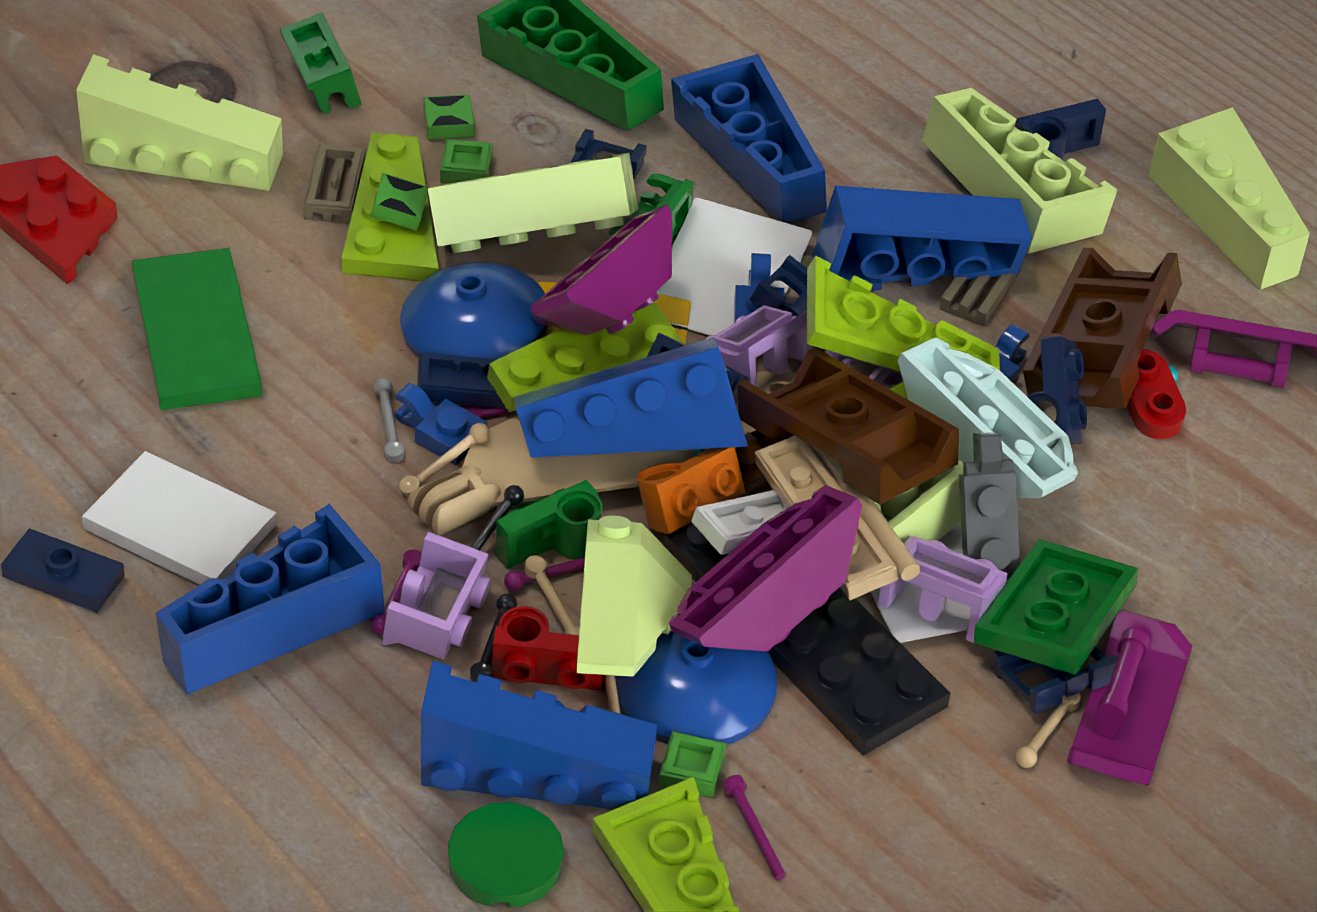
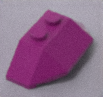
M664 205L631 218L620 230L539 300H536L530 306V313L535 323L583 335H588L605 328L608 334H612L631 324L635 320L632 313L655 302L659 298L657 290L672 277V212L669 206Z
M825 485L813 492L812 499L795 503L764 522L687 590L678 606L677 614L672 616L668 623L672 631L703 647L769 651L774 645L785 640L796 625L813 610L825 604L829 596L846 581L862 510V504L859 499Z

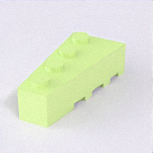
M92 55L76 89L85 164L265 191L270 190L283 156L281 118L223 98L218 103L203 99V97L196 93L197 89L179 84L178 88L174 89L151 81L150 73L133 67L131 72L127 73L108 66L109 59Z
M973 88L934 96L921 141L973 196L1020 199L1032 236L1027 250L1028 254L1103 234L1118 189L1105 180L1099 183V185L1084 176L1085 166L1073 158L1066 162L1061 160L1048 150L1049 141L1037 133L1032 134L1020 131L1014 127L1016 118Z
M1232 107L1158 133L1148 176L1260 290L1298 276L1310 233L1234 108Z
M629 153L612 155V158L583 160L558 165V167L537 168L510 173V175H496L428 188L437 245L451 244L452 253L480 249V239L499 237L500 245L525 242L529 240L527 232L546 229L547 237L576 233L575 224L594 221L595 230L624 225L623 216L631 215L638 210Z

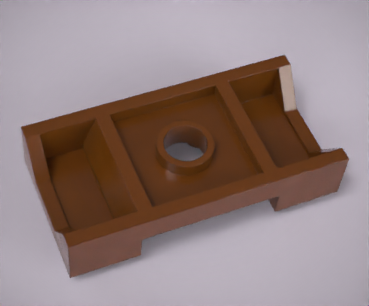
M1083 247L1023 368L1028 396L1035 392L1044 391L1040 338L1062 336L1076 343V348L1080 349L1083 356L1084 375L1082 379H1078L1079 399L1084 401L1085 406L1125 409L1139 380L1137 360L1159 314H1168L1182 285L1177 253H1167L1151 273L1114 270L1093 248Z
M816 347L807 351L793 382L769 394L746 380L738 383V414L741 421L771 439L790 432L842 463L843 483L878 504L891 500L958 465L959 428Z

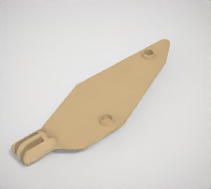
M768 371L756 372L757 387L769 394L792 383L797 372H784L782 375ZM517 415L489 428V438L485 442L474 443L470 446L462 468L415 489L409 494L407 503L415 515L420 517L436 535L442 536L487 514L496 506H500L504 500L505 489L511 485H517L523 489L524 499L522 502L542 500L559 489L569 488L584 480H587L597 492L639 487L636 476L642 470L662 463H682L696 455L693 449L531 458ZM741 421L744 434L749 432L754 435L759 432Z

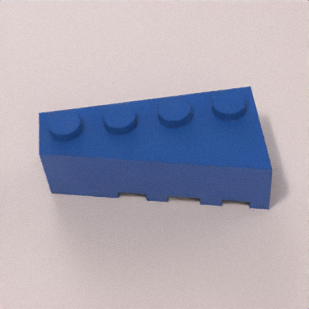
M759 54L671 78L675 121L775 219L789 224L827 212L825 169Z
M835 186L812 257L814 258L816 255L832 263L829 271L848 281L855 275L873 284L871 291L882 290V283L910 280L911 286L928 285L931 280L946 275H954V278L967 277L966 280L977 279L978 276L983 275L995 277L1001 276V274H1018L1032 236L1020 199Z
M713 337L514 397L516 411L531 458L748 446L722 355Z
M330 503L315 512L316 521L304 529L300 530L294 525L278 536V545L259 557L254 553H250L237 561L235 572L223 580L210 578L156 612L163 663L186 694L364 622L376 615L385 613L381 564Z
M432 660L421 710V785L437 787L446 791L464 790L494 794L502 798L520 797L551 801L559 805L576 804L607 808L609 810H614L649 795L655 759L657 724L590 705H585L580 711L572 710L556 700V695L535 690L532 698L500 689L502 680L479 674L477 682L450 675L452 666Z

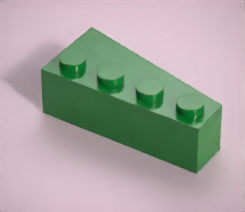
M504 0L477 15L483 57L624 130L629 131L664 110L661 69L580 0Z

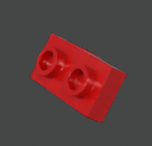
M529 606L512 608L502 615L499 627L496 626L492 678L510 680L515 683L528 682L564 686L570 689L602 691L604 676L576 673L579 635L549 632L547 617L536 608Z

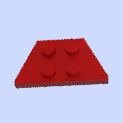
M57 155L1 164L0 228L66 284L72 282L77 276L76 265L84 254L91 256L99 244V237L108 232L117 219L116 203Z

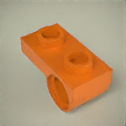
M735 447L709 448L682 463L657 464L642 470L636 476L649 528L666 534H670L692 521L696 507L731 500L746 493Z

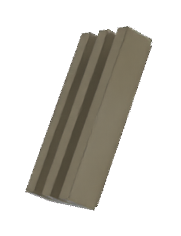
M328 144L318 145L303 206L304 219L313 220L315 213H323V221L333 222L334 215H342V222L350 223L366 158V148ZM328 156L336 157L326 200H320L319 195ZM347 158H351L353 161L343 202L337 201Z
M1022 263V265H1021V268H1020V270H1019V273L1021 272V270H1022V268H1023V263ZM1019 273L1001 274L977 311L971 308L992 277L990 275L978 276L960 304L956 302L972 279L966 280L967 277H955L941 297L940 310L985 326Z

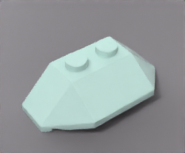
M937 337L901 353L898 363L908 400L959 428L958 460L961 462H974V433L994 432L1001 435L1003 459L1013 460L1014 472H1016L1017 498H1041L1075 480L1078 471L1077 467L1073 464V452L1068 435L999 369L968 353L949 349V344Z

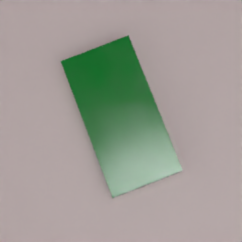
M230 247L131 260L160 410L262 396V383Z

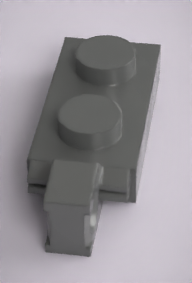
M994 432L974 433V462H963V474H959L963 555L972 559H986L992 562L998 570L1008 573L1007 579H1010L1020 565L1016 472H1014L1013 460L1003 459L1000 434Z

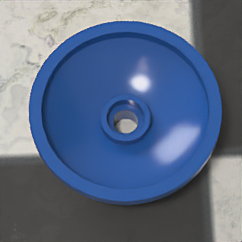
M468 262L453 265L427 277L407 296L400 314L403 338L408 347L418 357L419 352L498 360L544 336L548 326L535 323L530 313V306L536 300H539L545 292L533 278L503 264Z
M673 631L668 635L662 633L657 638L656 650L634 677L615 676L621 712L626 716L657 724L656 740L666 744L669 743L672 731L727 744L738 741L751 734L765 721L773 707L777 689L776 668L768 651L703 647Z

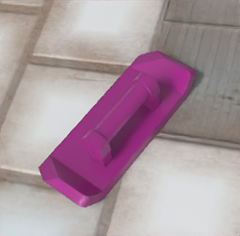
M1174 310L1156 321L1149 334L1154 339L1172 326L1197 330L1189 372L1202 374L1203 371L1251 379L1271 383L1272 387L1284 388L1292 347L1309 350L1317 359V334L1183 310ZM1210 332L1278 344L1275 362L1268 363L1207 352Z
M1120 610L1117 613L1104 651L1107 657L1114 654L1118 656L1108 685L1090 692L1073 745L1069 751L1067 762L1126 781L1149 786L1192 650V645L1175 624L1128 610Z

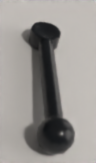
M511 485L505 489L503 502L472 542L471 548L480 551L495 531L496 520L506 516L512 506L519 505L523 501L524 491L521 487Z
M509 593L500 595L497 599L496 606L499 611L480 662L473 664L470 668L471 681L477 682L479 674L492 677L490 664L493 658L496 626L499 627L502 615L506 611L517 607L518 604L516 598Z

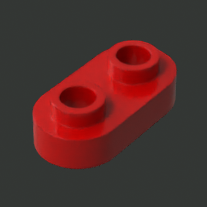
M1142 349L1137 360L1140 377L1129 399L1127 408L1136 428L1141 433L1154 439H1168L1178 434L1181 430L1186 415V404L1165 359L1152 350ZM1161 405L1166 407L1167 409H1161L1156 406Z

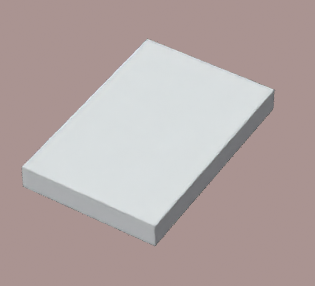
M144 451L82 516L83 529L199 585L210 578L223 580L234 573L236 562L252 553L277 525L276 512L147 451Z

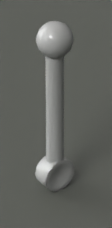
M381 377L374 382L373 390L380 397L387 444L384 446V457L390 463H398L404 459L405 449L404 445L397 440L390 401L393 385L389 379Z

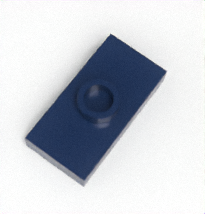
M419 352L417 386L428 395L431 402L441 403L446 398L460 405L506 408L496 393L497 391L487 379L489 364L497 359Z
M30 528L1 563L2 576L4 578L94 612L100 610L125 576L124 564L122 562Z

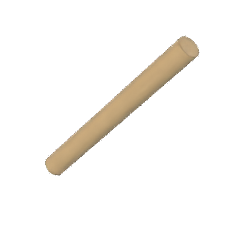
M811 445L843 492L859 499L862 504L860 516L897 566V572L902 580L909 581L917 577L920 573L919 564L874 502L843 483L842 463Z

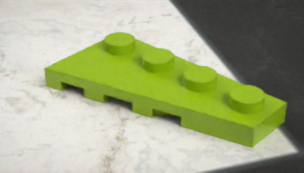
M372 132L341 258L342 273L423 281L439 271L428 197H426L422 218L417 231L370 216L382 173L426 186L419 139L414 136L394 133Z
M816 255L807 267L808 345L901 372L898 359L902 352L937 337L948 343L949 349L968 353L1000 370L999 349L943 320L937 325L925 320L916 311V306L900 298L894 304L870 292L873 284L855 275L848 281L829 271L832 263Z
M653 302L641 310L634 311L632 315L635 320L625 328L612 334H608L606 328L588 335L559 329L491 362L487 379L497 391L496 393L507 410L513 412L516 411L514 401L516 396L646 358L658 333L665 334L683 344L684 342L658 305Z
M694 777L593 818L592 833L644 912H740L739 907L734 905L729 890V878L724 864L719 861L715 850L713 832L708 817L702 812L698 800L699 791Z

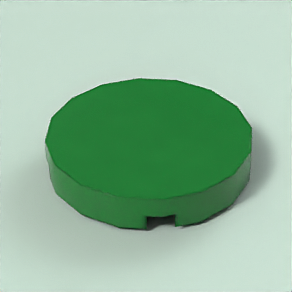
M513 802L487 804L469 812L454 826L448 842L450 876L461 892L476 902L493 906L494 901L498 903L509 902L508 908L521 907L543 898L557 884L564 860L561 833L551 819L533 807Z

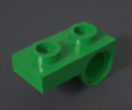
M584 480L569 488L559 489L549 497L522 509H515L506 516L496 520V557L506 569L526 561L530 556L540 555L553 548L560 555L569 559L584 558L588 519L599 520L602 518L603 505L598 497V492L587 480Z

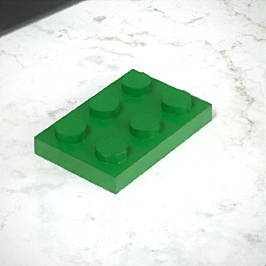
M1038 539L976 623L974 643L1043 664L1055 670H1062L1076 675L1136 587L1138 568Z

